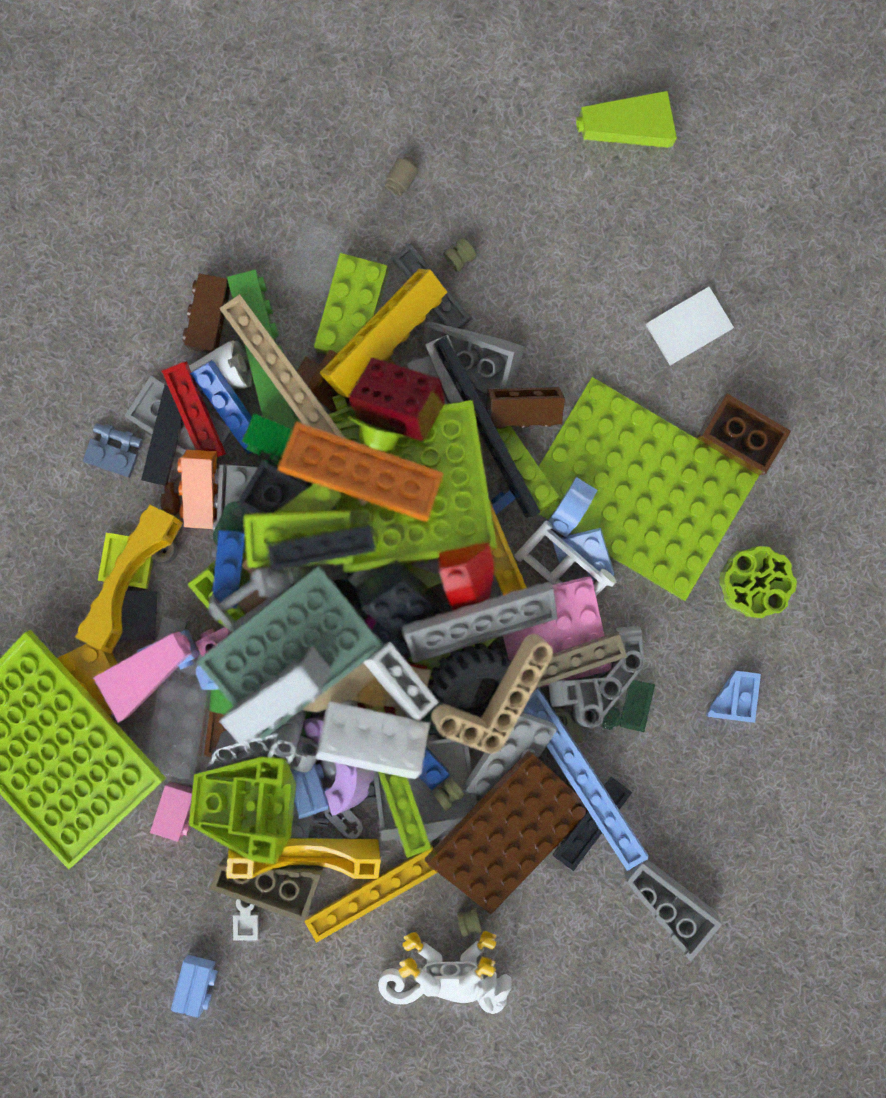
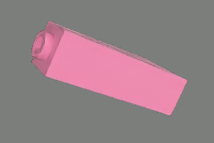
M180 631L165 637L94 677L118 722L131 716L192 653L189 649L191 645L188 638L181 634Z

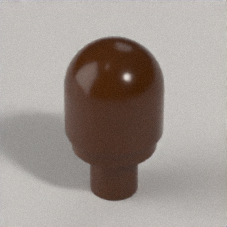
M168 482L167 487L164 486L165 494H161L160 507L162 511L175 516L180 511V496L174 492V482Z

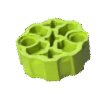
M754 546L742 551H736L728 558L727 564L723 571L720 572L719 585L722 587L725 602L731 609H735L747 617L764 618L774 613L779 614L788 606L791 595L796 592L797 579L793 576L791 562L785 555L778 554L770 547ZM739 557H743L746 560V567L743 570L737 566ZM774 562H779L780 565L777 567L779 571L773 570L775 567ZM754 578H761L759 581L760 586H754L756 583ZM774 578H782V581L774 580L769 584ZM746 581L742 586H734V583L742 584ZM736 593H742L740 597L741 602H735L737 598ZM771 595H775L777 598V604L773 608L768 603Z

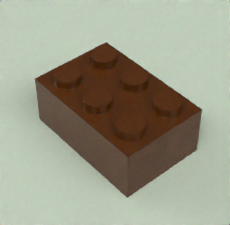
M727 393L718 400L696 439L761 476L768 472L791 431Z

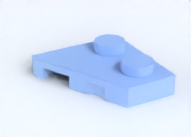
M734 670L707 710L706 716L755 723L761 674Z

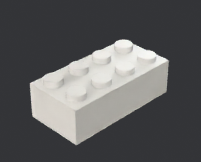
M329 702L325 711L316 759L416 779L422 771L429 723Z

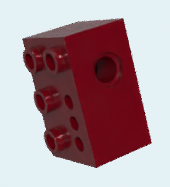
M373 357L349 395L356 419L424 442L445 404L440 378Z

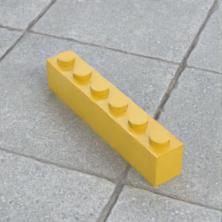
M418 269L320 372L338 394L349 397L372 357L382 361L388 359L393 354V349L410 336L409 332L426 319V314L442 302V297L447 291L433 272L429 269Z

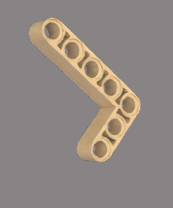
M537 634L527 636L523 640L482 718L448 705H440L432 713V720L439 732L447 738L493 754L500 751L552 658L553 651L551 646ZM540 646V649L537 652H534V650ZM450 718L448 722L443 723L444 720Z

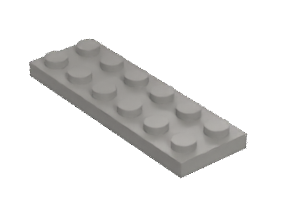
M551 582L537 584L531 588L518 592L514 591L505 596L488 599L482 603L469 607L465 606L456 611L439 614L433 618L403 626V632L413 663L557 619L554 589Z

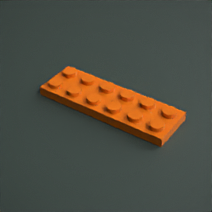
M296 422L279 465V471L426 522L429 519L443 476L442 472Z

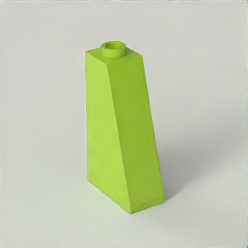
M668 91L581 107L579 117H576L577 131L582 132L584 140L668 148L673 147L677 139Z

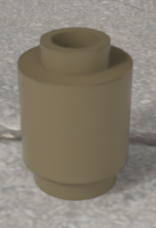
M408 157L403 159L397 158L386 177L385 187L398 196H401L403 192H407L418 173L416 163Z

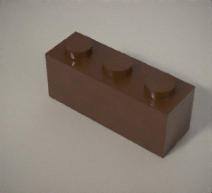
M199 273L198 279L194 280L192 285L194 298L193 303L188 306L187 317L189 318L188 328H184L182 340L185 342L184 345L190 350L210 353L219 348L225 320V316L220 308L228 303L230 287L226 278Z
M559 387L487 389L486 411L495 428H505L506 426L527 428L531 425H542L544 427L562 425L565 397Z

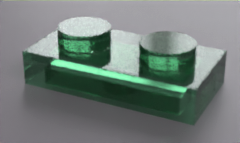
M635 679L630 683L619 723L620 727L645 732L655 684Z

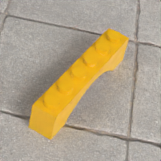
M149 504L147 510L141 514L137 528L130 534L127 541L128 544L123 553L117 557L113 571L104 580L99 596L93 600L89 614L79 625L76 638L103 652L112 653L123 633L121 620L122 605L131 579L149 557L172 544L183 522L173 515Z
M289 838L276 864L251 861L228 848L227 878H254L274 868L304 864L331 868L353 879H378L381 861L378 839Z

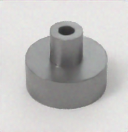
M172 542L171 545L152 555V558L161 564H169L177 557V546Z

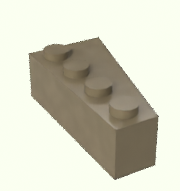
M224 858L220 862L210 890L301 922H305L324 868L288 865L263 872L254 878H227L228 858Z

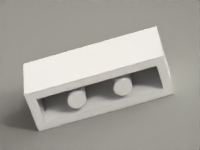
M391 643L384 644L383 648L364 661V664L409 719H421L438 703Z

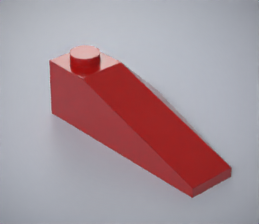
M489 542L438 552L441 577L453 611L490 599L495 563Z

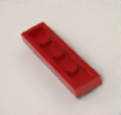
M187 361L162 370L195 450L216 451L217 457L226 454L196 381L190 374L191 370Z

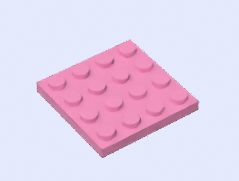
M591 576L552 585L557 619L503 635L508 658L513 661L523 640L531 634L541 636L551 646L553 653L605 636ZM540 646L537 647L534 650V652H537L540 649ZM611 663L561 680H574L608 672L612 668Z

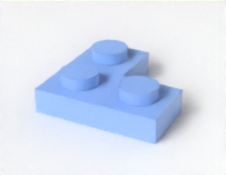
M601 528L569 535L567 538L561 537L564 542L598 571L605 569L614 576L613 566ZM553 542L560 564L567 554ZM588 573V576H591L592 580H596L591 574Z

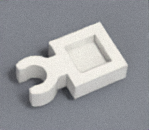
M236 900V907L240 913H234L233 940L259 939V912H252L255 905H245L241 900Z

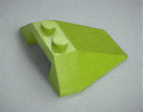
M258 757L194 774L189 826L251 861L276 864L292 832L296 782L287 759Z

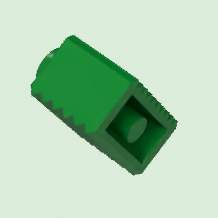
M253 414L242 442L248 445L246 448L248 451L258 455L262 451L270 454V460L280 464L293 429Z

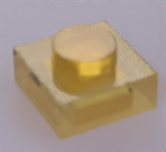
M375 678L356 695L369 710L378 712L392 698Z

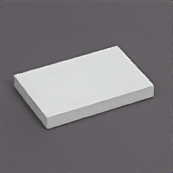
M710 287L705 288L646 323L648 330L670 366L734 328Z

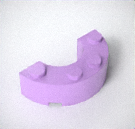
M325 713L305 719L303 723L307 738L316 741L318 744ZM335 763V782L329 790L325 791L332 816L357 806L367 797L370 782L374 781V770Z

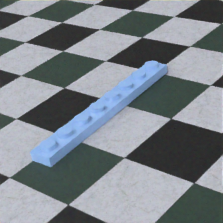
M538 687L531 694L525 705L524 712L555 724L557 731L547 744V748L628 871L647 860L649 855L555 710L551 707L542 690Z

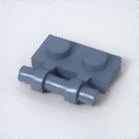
M96 423L93 432L101 434V440L99 442L90 439L83 462L130 478L138 455L129 451L131 446L140 448L143 439L136 437L132 432L126 431L124 433L116 430L112 425L105 424L104 426ZM111 438L122 442L120 449L109 445Z

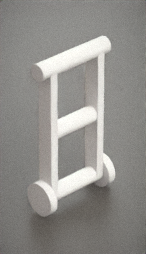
M545 521L514 555L520 562L524 559L551 582L552 585L562 583L559 578L575 561L597 580L593 585L596 596L607 585L613 586L616 583V579L609 571L605 569L598 571L551 530L553 528L552 524L548 521ZM545 535L567 554L552 572L547 570L529 554Z

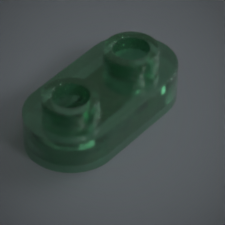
M233 501L225 507L215 527L213 540L217 546L219 530L243 532L245 528L244 516L245 514H250V511L238 505V501ZM235 509H240V510H241V512H242V516H241V517H236V516H235V514H234V510H235Z

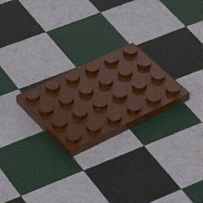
M528 750L424 860L427 865L489 914H492L571 832L578 821L585 816L587 808L578 794L535 754Z

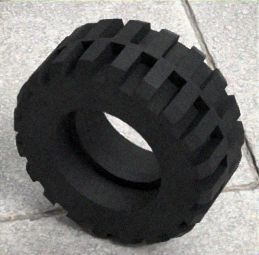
M477 643L475 647L470 645L459 651H451V655L447 658L443 656L439 661L440 666L438 668L434 667L431 676L433 680L430 679L428 681L427 689L438 701L431 709L432 713L438 706L448 705L482 718L512 661L496 647L491 645L486 647L485 644ZM480 678L495 679L494 690L486 702L471 709L458 707L459 696L469 683ZM450 718L444 720L443 723L448 722Z

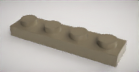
M619 632L553 653L535 688L627 657Z

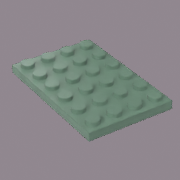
M318 565L201 656L196 662L234 706L254 690L260 693L259 688L274 675L279 679V674L294 660L300 663L306 655V651L312 647L317 650L332 669L321 689L323 694L383 648L384 644L321 566ZM307 700L302 703L303 706L291 716L288 713L284 715L282 721L272 729L269 726L263 729V733L259 737L262 740L311 702Z

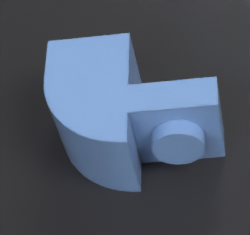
M576 477L548 520L553 526L552 529L567 538L583 517L597 490Z

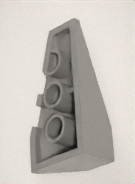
M429 321L426 322L422 340L424 348H426L425 344L448 335L456 355L469 379L475 383L476 388L487 393V389L510 388L519 371L524 346L488 335Z

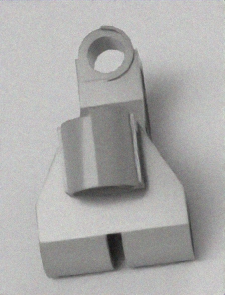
M640 626L615 628L616 632L620 634L627 657L632 656L636 661L633 669L626 665L627 657L616 660L611 666L612 668L602 678L575 681L561 680L549 683L551 707L572 705L573 720L580 727H596L600 725L603 717L644 666L643 635ZM607 682L612 683L615 688L611 696L607 695L604 691V686ZM587 710L591 714V719L588 722L584 717Z
M301 710L263 740L260 737L252 742L248 739L240 745L228 730L222 732L206 770L221 768L255 757H273L287 759L291 769L299 772H309L315 764L319 744L312 739L300 736L306 715L305 711Z

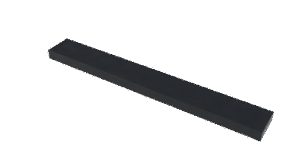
M447 336L438 339L433 346L462 401L473 400L477 429L512 494L516 497L515 499L526 518L536 516L541 512Z

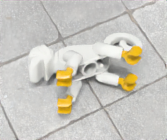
M484 931L479 942L476 941L462 953L460 962H443L442 955L427 943H421L418 933L412 932L404 936L406 941L403 942V947L406 951L417 948V952L427 959V964L423 969H417L415 960L408 958L400 962L402 968L399 970L395 968L384 970L380 975L378 986L382 996L395 1004H408L418 999L422 994H425L426 996H438L459 1003L478 1000L482 1009L493 1014L500 1012L506 1006L507 996L512 988V978L507 974L497 978L495 968L493 967L495 961L487 957H482L477 967V957L484 952V947L493 950L496 946L495 938L497 935ZM482 973L488 976L485 979H483ZM411 974L414 975V980L418 984L406 992H401L405 987V977ZM388 981H395V991L389 987Z

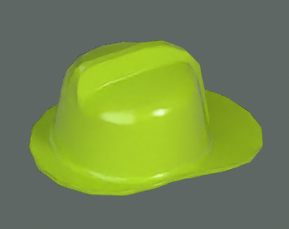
M347 417L360 424V444L392 455L399 436L406 437L386 432L359 419Z

